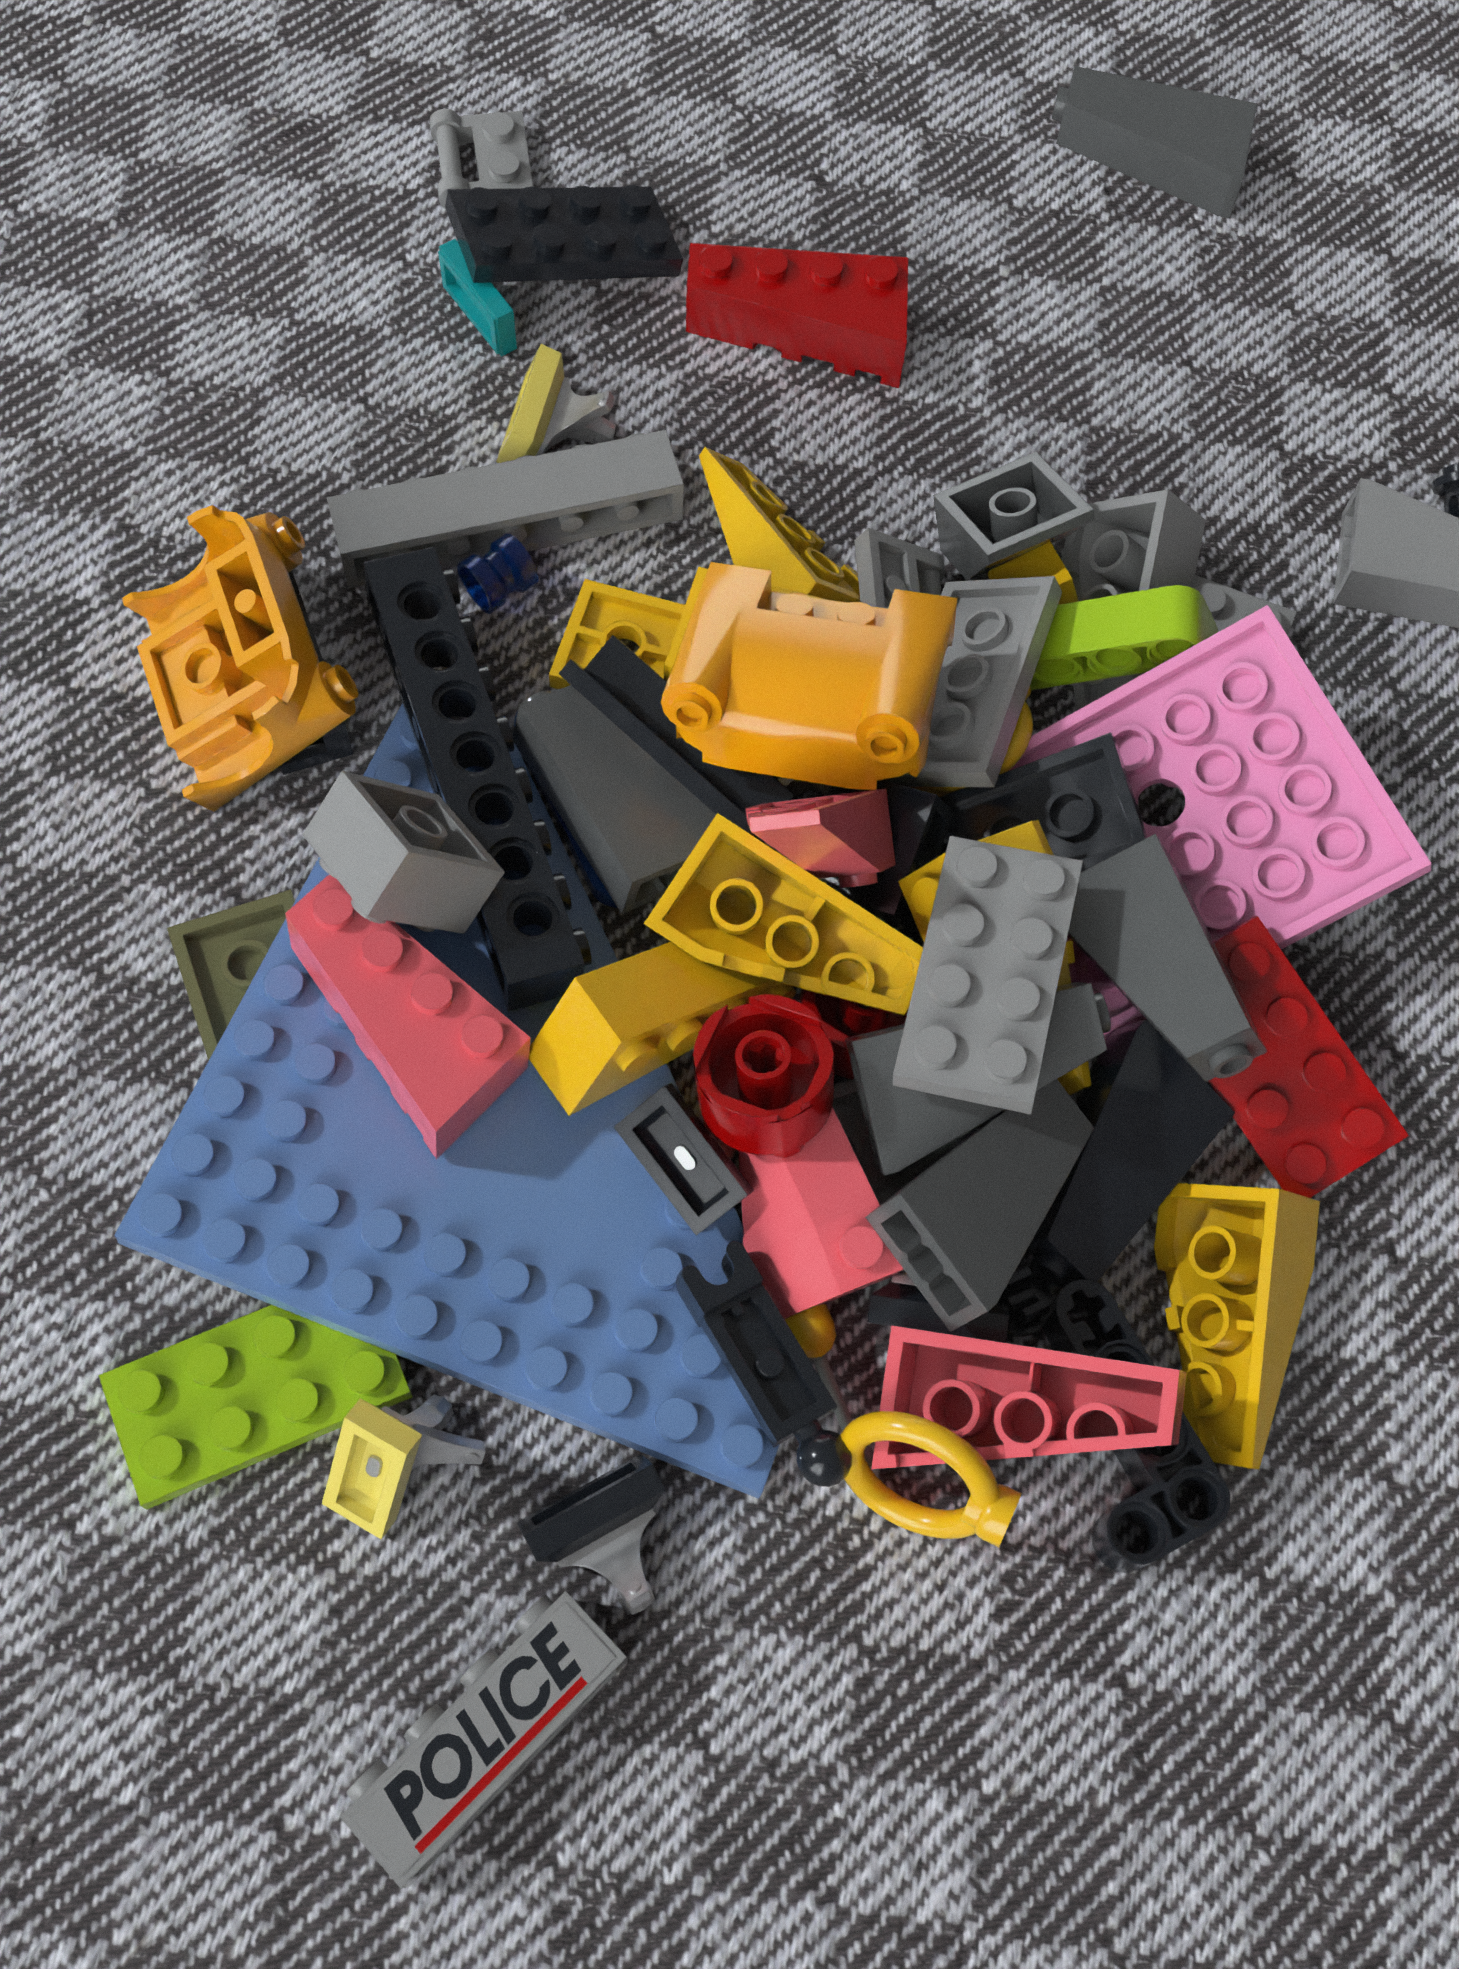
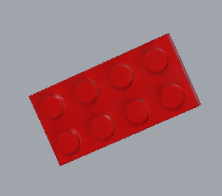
M1253 916L1215 941L1214 944L1268 1052L1254 1058L1251 1065L1239 1074L1227 1078L1215 1077L1208 1080L1213 1090L1235 1112L1232 1116L1281 1189L1311 1198L1408 1137V1133L1259 917Z

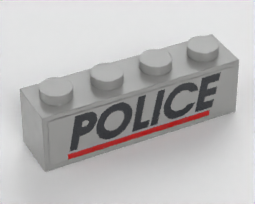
M566 1591L555 1602L547 1595H544L535 1602L514 1626L521 1636L501 1656L493 1648L482 1655L460 1679V1682L467 1690L446 1711L438 1703L429 1708L404 1734V1738L411 1746L389 1768L382 1760L377 1761L347 1791L346 1794L354 1803L340 1818L400 1889L410 1887L628 1663L624 1653Z

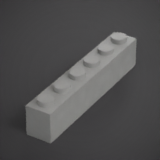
M662 430L647 434L636 433L626 438L592 445L581 444L571 449L537 456L526 455L515 460L481 467H466L460 471L426 478H411L401 483L366 490L356 489L346 494L326 498L349 589L366 585L364 562L435 547L442 569L683 520L684 483L667 431Z

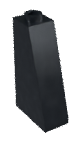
M1145 1019L1117 1028L1107 1037L1105 1041L1107 1050L1100 1053L1090 1075L1091 1086L1084 1089L1077 1105L1093 1125L1094 1130L1026 1250L1033 1257L1031 1265L1034 1270L1048 1283L1059 1288H1064L1070 1282L1080 1279L1098 1282L1235 1114L1232 1108Z

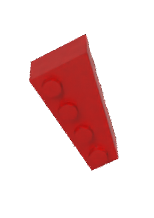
M690 243L686 293V332L752 350L757 344L776 348L781 352L782 358L802 362L803 356L833 363V371L855 376L856 371L860 370L881 376L880 384L899 388L907 345L908 257Z

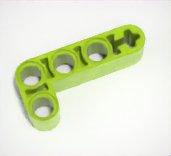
M1182 585L1164 586L1060 604L1057 606L1030 684V689L1035 690L1146 673L1218 633V627L1203 595L1192 587Z

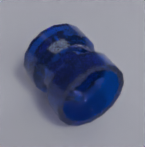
M505 533L491 542L489 551L484 556L472 554L457 565L458 575L467 593L475 604L487 614H491L504 606L507 596L514 591L524 593L539 582V575L530 554L521 542L510 533Z

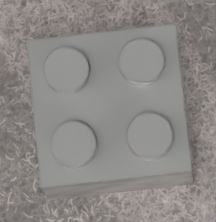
M341 771L302 834L319 855L320 866L329 875L336 878L351 896V905L355 911L364 918L378 924L393 921L410 924L426 932H433L435 929L464 934L505 873L438 794L346 771Z

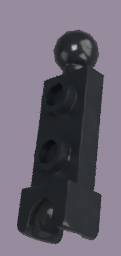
M732 1241L727 1245L726 1254L721 1262V1268L727 1278V1283L721 1285L711 1284L705 1280L695 1266L689 1265L684 1267L676 1278L677 1291L698 1327L703 1328L772 1446L776 1447L795 1436L799 1443L796 1462L800 1473L805 1479L817 1486L830 1487L839 1484L848 1476L852 1467V1454L839 1433L824 1430L819 1423L821 1419L833 1413L837 1405L764 1285H762L763 1277L744 1246L737 1241Z

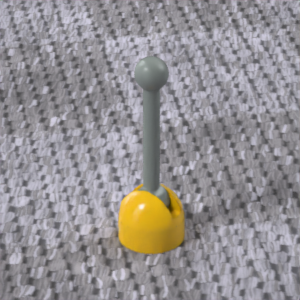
M822 1304L785 1319L808 1359L814 1362L822 1382L835 1401L837 1408L834 1412L843 1431L852 1421V1417L826 1357L833 1347L836 1331L827 1304ZM867 1446L865 1458L869 1467H871L874 1452L870 1446Z

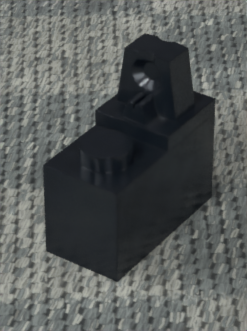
M877 780L876 789L886 788L896 865L882 872H877L878 882L870 885L840 888L838 877L821 878L819 880L877 918L914 929L915 920L898 881L939 857L954 811L937 794L884 780Z

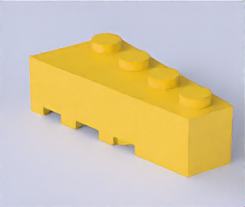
M668 942L575 977L530 1045L529 1060L568 1116H571L694 1049L696 1038L703 1024L714 1012L728 1005V1010L739 1005L749 1003V997L761 994H773L792 999L796 994V990L790 985L700 962L673 943Z

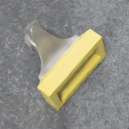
M540 344L525 374L496 462L511 461L526 455H542L550 447L566 438L591 442L592 444L612 441L616 425L601 416L611 411L614 402L613 395L610 391L589 396L575 394L571 389L569 378L564 377L562 353Z
M433 1394L420 1407L405 1416L386 1406L380 1409L360 1398L344 1417L322 1504L379 1539H382L397 1520L411 1470L426 1464H482L485 1455L483 1441L441 1431L447 1426L454 1414L452 1404L443 1396Z

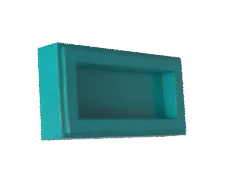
M456 239L440 245L438 255L444 289L496 354L502 357L516 350L514 310L491 282L473 283Z

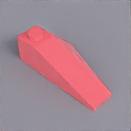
M886 788L770 802L745 808L747 823L753 834L816 878L838 877L840 888L875 884L878 882L877 872H882L896 865Z
M833 1107L823 1128L815 1137L805 1143L802 1150L794 1156L781 1158L774 1155L750 1154L738 1150L740 1173L754 1189L751 1194L741 1201L742 1244L763 1277L762 1285H764L784 1319L888 1279L904 1270L865 1218L879 1207L880 1204Z

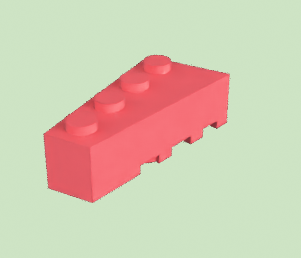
M328 875L285 913L291 948L334 1011L341 1015L355 1036V1042L368 1061L371 1060L389 1085L391 1094L403 1112L409 1114L422 1133L423 1141L437 1160L528 1068L531 1037L393 921L378 924L361 916L352 907V898L340 882L331 875Z
M891 1325L879 1411L909 1413L938 1423L968 1442L984 1460L1178 1445L1187 1372ZM878 1441L875 1442L871 1470L946 1464V1462L924 1449L907 1443Z

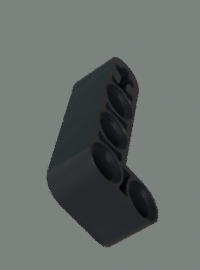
M1080 1279L1066 1285L1053 1300L1050 1312L1048 1313V1322L1043 1328L1054 1351L1090 1356L1086 1349L1091 1344L1093 1347L1097 1346L1102 1339H1105L1107 1343L1097 1350L1093 1357L1155 1366L1115 1298L1105 1286L1094 1280ZM1071 1310L1075 1314H1081L1086 1311L1091 1318V1322L1087 1324L1084 1321H1079L1073 1324L1068 1318V1313ZM1183 1411L1179 1444L1166 1446L1164 1456L1154 1455L1146 1451L1144 1447L1113 1450L1137 1493L1117 1504L1097 1520L1092 1532V1545L1096 1556L1106 1567L1115 1572L1130 1573L1146 1567L1217 1527L1226 1518L1230 1509V1492L1227 1484ZM1179 1486L1189 1487L1201 1497L1203 1503L1201 1520L1191 1519L1179 1509L1176 1501V1491ZM1119 1519H1129L1137 1523L1142 1529L1145 1536V1547L1142 1554L1131 1553L1125 1550L1119 1543L1116 1536V1525Z

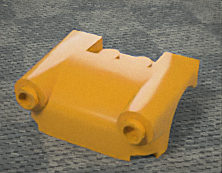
M211 505L187 516L189 525L207 543L204 557L198 566L187 576L175 583L154 590L131 592L124 596L122 601L124 606L143 616L148 621L152 635L142 640L137 649L166 742L169 747L176 750L180 761L194 767L199 782L183 788V796L215 812L355 714L356 706L354 699L358 697V689L350 674L341 665L337 664L332 667L324 661L319 662L288 574L302 564L303 560L301 550L305 548V541L297 526L288 517L283 516L279 518L271 512L245 519L237 512L219 510L214 505Z
M710 562L661 699L663 712L676 725V739L683 738L685 742L702 752V762L719 767L862 790H876L877 780L900 777L906 773L917 777L927 760L932 713L940 671L948 646H952L954 639L957 598L894 589L888 609L880 608L863 602L847 603L813 598L802 593L786 594L771 591L770 570Z

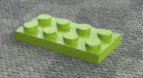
M273 1305L98 1375L140 1506L146 1510L341 1428L344 1417L360 1398L381 1409L384 1406L390 1407L413 1397L396 1354Z

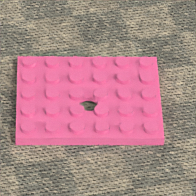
M1268 605L1032 735L1024 754L1014 767L1010 769L1013 770L1111 732L1116 739L1137 805L1141 792L1153 784L1162 783L1167 787L1178 788L1185 797V807L1180 817L1166 826H1151L1144 822L1143 825L1147 837L1156 834L1173 859L1213 942L1253 916H1258L1279 948L1283 949L1431 871L1432 863ZM1067 936L1066 942L1073 940L1069 936ZM1073 941L1075 963L1069 964L1071 983H1091L1094 994L1100 992L1104 997L1111 1022L1110 1031L1103 1033L1105 1041L1115 1029L1144 1019L1147 1020Z

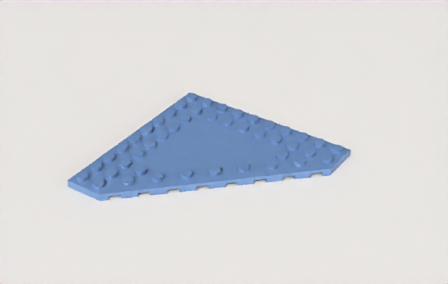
M402 703L363 776L433 793ZM514 744V751L509 752L514 768L523 766L527 772L533 795V802L529 803L528 807L533 821L543 819L549 833L552 855L547 856V860L552 874L562 872L569 888L572 908L566 912L572 929L582 927L589 943L592 964L584 967V974L618 961L520 752ZM472 766L466 768L465 770L470 772H482L486 770V768L480 766ZM488 818L482 822L488 825H501L506 821L500 818ZM320 857L293 906L329 875L320 866ZM509 870L505 871L502 877L509 880H518L527 875L520 871ZM476 917L464 934L435 929L433 932H426L410 924L395 922L531 1037L530 1045L562 998L559 997L508 1012ZM285 919L114 1235L118 1243L758 1499L763 1492L779 1445L776 1447L772 1446L703 1328L698 1327L676 1288L677 1275L684 1267L689 1265L695 1266L705 1280L711 1284L721 1285L728 1282L721 1268L722 1259L726 1254L727 1245L732 1241L742 1244L743 1224L735 1208L730 1209L704 1231L695 1235L614 1129L616 1124L663 1086L672 1083L680 1093L667 1064L568 1116L529 1060L528 1068L436 1160L423 1141V1135L409 1114L403 1112L391 1094L389 1085L371 1060L368 1061L355 1042V1036L341 1015L334 1011L292 950L287 920ZM536 924L524 925L518 929L523 934L530 936L540 935L547 931Z

